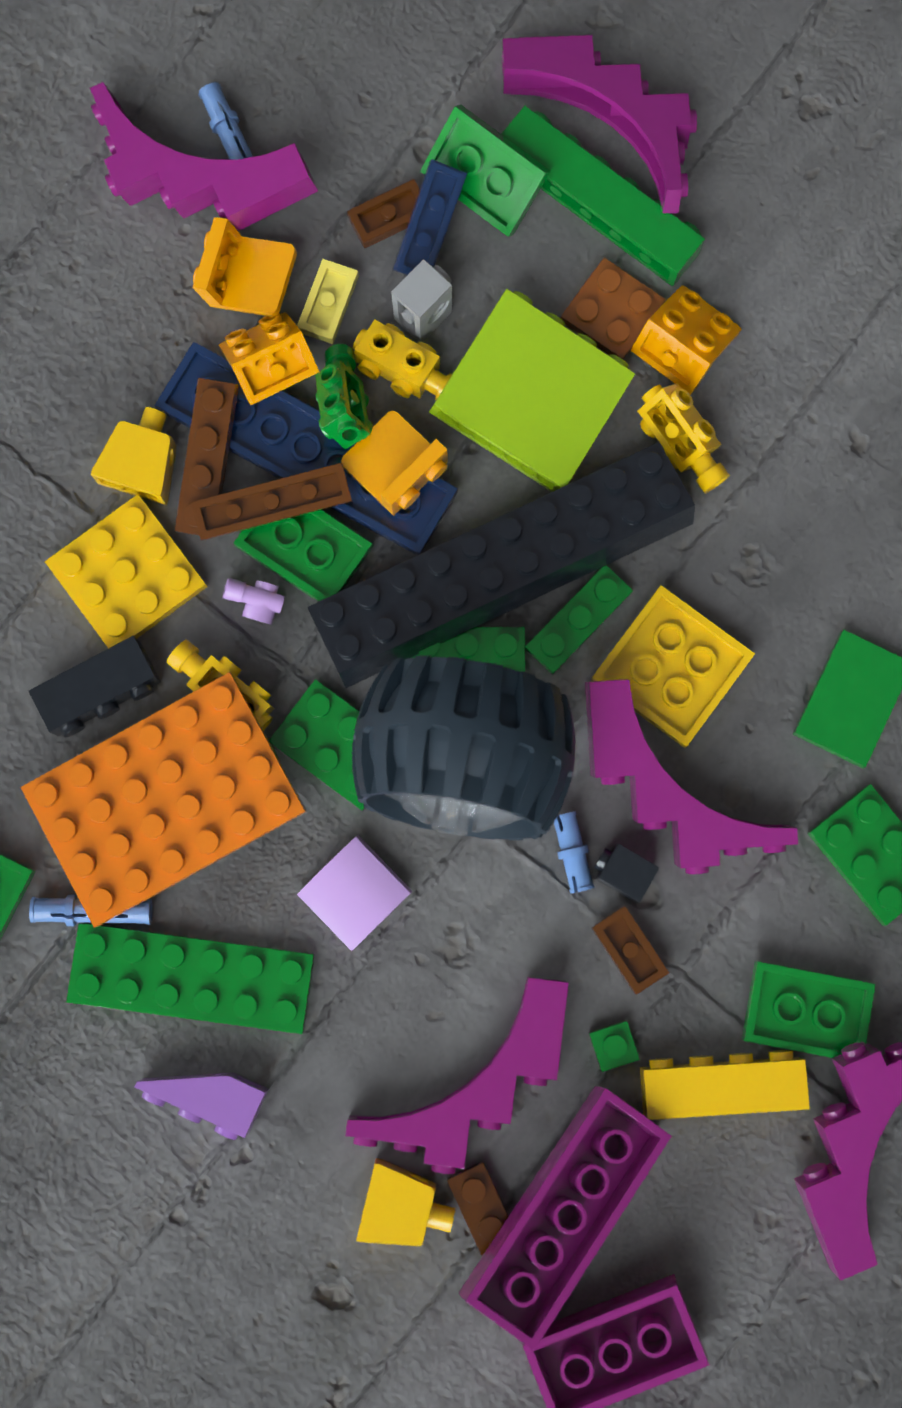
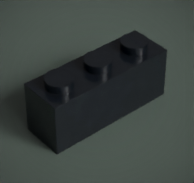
M131 636L32 688L28 692L48 731L56 736L63 735L64 738H67L82 731L85 728L84 723L96 716L99 719H104L120 710L119 704L133 698L134 701H138L149 696L155 691L153 686L161 683V680L141 642L136 637Z

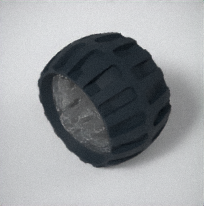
M415 656V658L395 659L390 665H385L375 678L366 694L357 718L352 746V770L358 801L363 803L366 809L383 815V817L446 834L492 840L540 838L548 832L556 820L568 794L573 776L576 742L573 716L566 694H561L559 688L552 683H546L536 678L535 675L509 669L499 664L483 663L458 657Z

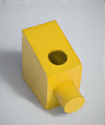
M145 407L139 425L126 421L118 422L91 471V476L99 485L135 496L139 494L142 498L167 505L176 455V444L173 438L168 434L161 433L167 415L160 410Z
M376 1158L356 1241L422 1246L427 1227L450 1233L456 1208L433 1203L436 1183L383 1159Z

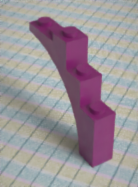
M592 35L503 38L502 74L504 94L533 95L561 101L587 111L612 126L634 147L648 166L658 188L663 214L678 213L681 197H687L688 175L687 173H681L680 165H684L685 149L688 147L690 133H696L697 112L696 109H690L689 94L649 95L648 80H641L640 64L601 65L600 51H594Z
M104 82L90 88L96 102L91 105L92 111L101 126L105 125L109 133L105 137V141L112 156L104 159L109 174L105 176V180L115 197L120 195L130 206L160 192L169 210L175 208L184 219L214 204L220 218L228 219L236 230L239 231L318 192L308 166L295 143L265 155L238 160L206 159L183 154L157 143L135 127L127 118L117 98Z
M629 680L585 682L590 776L601 778L602 785L625 783V776H630L632 820L637 823H643V829L649 830L667 828V821H671L674 864L679 868H685L686 874L709 873V866H720L719 850H723L724 855L727 856L748 854L747 848L762 847L764 853H780L787 851L786 845L798 844V829L793 826L757 824L727 817L706 807L684 791L661 767L645 741L634 711Z
M527 977L521 1006L508 1036L490 1062L468 1083L443 1099L413 1111L386 1116L350 1115L347 1119L345 1136L354 1137L353 1144L368 1147H377L378 1141L393 1142V1149L405 1152H417L418 1146L426 1147L424 1164H431V1171L455 1174L456 1168L464 1169L470 1119L478 1120L477 1127L501 1130L502 1124L511 1125L517 1075L524 1076L523 1083L536 1086H547L548 1079L557 1080L569 983Z
M857 1042L844 1047L841 1050V1055L832 1058L849 1103L840 1102L829 1105L822 1110V1115L813 1118L830 1163L827 1165L825 1163L811 1165L803 1170V1175L794 1178L828 1266L840 1281L878 1265L868 1228L866 1205L868 1180L879 1138L894 1110L902 1102V1042L885 1048V1054L883 1055L880 1050L871 1044Z

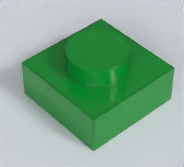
M626 1020L588 1032L601 1072L640 1060Z

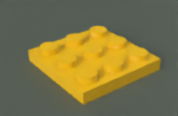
M139 494L44 561L108 649L131 636L140 637L207 588L205 582Z
M660 585L592 676L591 680H629L634 711L682 747L686 748L755 653Z

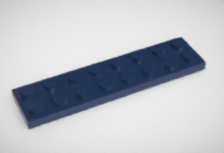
M194 341L154 405L157 410L164 412L167 416L190 428L198 378L239 385L229 451L279 479L341 463L342 457L354 446L352 445L345 450L334 439H328L319 426L320 411L284 391L275 393L250 405L229 362ZM344 469L352 502L331 508L411 553L419 555L424 551L455 498L458 488L440 478L434 482L428 481L419 490L420 495L416 501L405 510L401 508L393 516Z

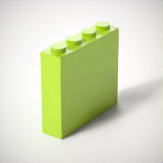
M506 289L429 413L553 492L569 484L635 373L628 369V364L622 358L613 354L608 356L596 348V342L590 337L581 333L576 335L564 327V321L557 315L550 312L543 313L534 307L532 300L519 291L511 292Z

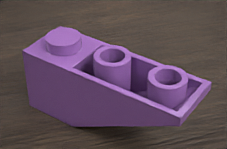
M234 1072L143 1078L137 1081L134 1086L143 1091L141 1097L146 1101L158 1106H164L165 1102L180 1108L178 1114L181 1117L195 1123H200L201 1119L216 1125L215 1132L232 1140H236L238 1135L245 1138L250 1133L269 1091L268 1088Z

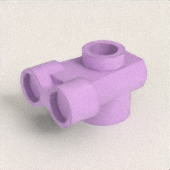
M228 578L222 598L229 601L246 603L242 614L243 617L272 625L275 612L280 613L285 596L277 594L279 587L256 580L255 587L246 585V582Z

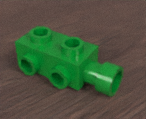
M335 344L325 351V367L315 375L317 386L315 396L319 404V426L321 431L328 439H334L346 450L355 443L367 438L372 432L373 424L368 420L366 407L369 403V397L364 393L363 381L353 373L356 367L354 351L348 345Z

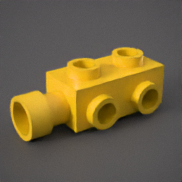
M374 319L368 330L363 328L354 341L355 361L359 364L358 369L360 372L373 380L381 376L392 382L390 385L391 389L404 398H409L413 394L420 399L426 390L435 395V400H437L452 376L451 373L445 375L438 371L440 356L437 355V352L430 345L424 342L415 343L405 337L404 333L393 324L386 323L384 325ZM379 342L385 345V347L379 348L375 345ZM411 360L418 364V366H410L407 364V361Z
M678 383L664 388L659 384L642 396L645 404L637 411L642 417L640 426L647 436L657 438L674 469L678 468L680 472H684L692 468L698 477L696 482L704 493L710 492L730 476L722 463L717 464L710 455L722 444L715 436L713 426L702 418L693 405L692 397L685 389L681 388Z
M187 639L182 641L172 651L166 663L178 673L184 672L191 678L186 686L193 692L231 672L247 702L253 705L254 715L263 731L273 720V717L269 714L275 709L267 702L271 695L254 680L248 686L237 676L242 670L226 656H223L218 661L211 655L206 661L198 654L199 649Z

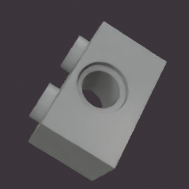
M423 259L391 291L394 320L418 342H423L452 313V284H450L452 281L449 275L438 265L432 267Z

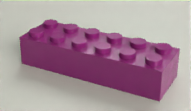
M595 1086L458 1294L465 1302L534 1351L672 1136L607 1088Z

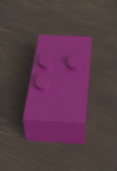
M675 1274L552 1322L534 1351L523 1344V1349L547 1408H603L709 1366L706 1350Z

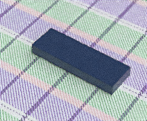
M430 160L392 268L393 271L407 276L423 259L432 267L435 266L467 173L436 160Z

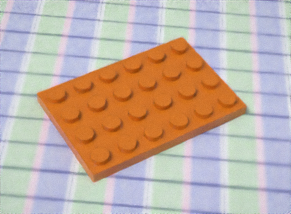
M231 672L20 787L94 928L101 926L307 812Z

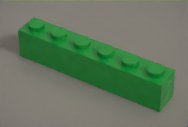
M524 105L501 133L551 171L541 190L673 287L700 254L705 238L701 236L696 226L687 221L682 222L671 213L663 214L660 200H652L641 192V188L634 180L628 177L622 178L611 169L610 164L601 156L591 155L582 148L580 142L569 133L563 134L557 130L543 113L539 111L533 112Z

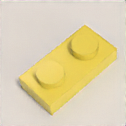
M322 259L297 324L302 334L330 344L334 343L359 278L358 270Z

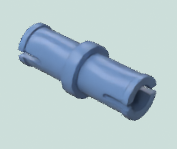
M576 811L559 814L554 821L560 851L557 852L559 860L563 859L570 894L595 888L585 854L589 850L587 844L583 845Z

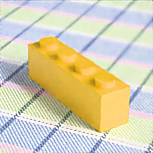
M792 1050L770 1051L769 1059L753 1060V1053L729 1054V1061L713 1062V1056L710 1055L689 1057V1064L673 1065V1058L650 1059L649 1067H640L643 1115L649 1120L810 1109L806 1061L799 1057H793Z

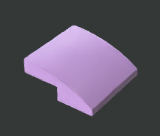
M357 835L297 895L353 951L413 891Z

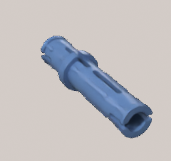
M213 82L203 86L199 90L198 95L202 99L211 118L209 124L212 132L218 134L228 158L238 160L253 157L238 126L239 117L234 110L230 109L222 92L221 85Z
M68 894L66 898L32 897L30 900L29 919L31 923L65 922L66 926H76L77 923H91L77 895ZM152 899L140 903L106 923L151 925L153 915Z

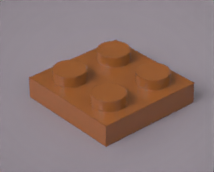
M604 257L560 318L567 327L577 334L581 333L593 339L597 347L608 355L613 354L624 360L648 319L665 303L666 299Z

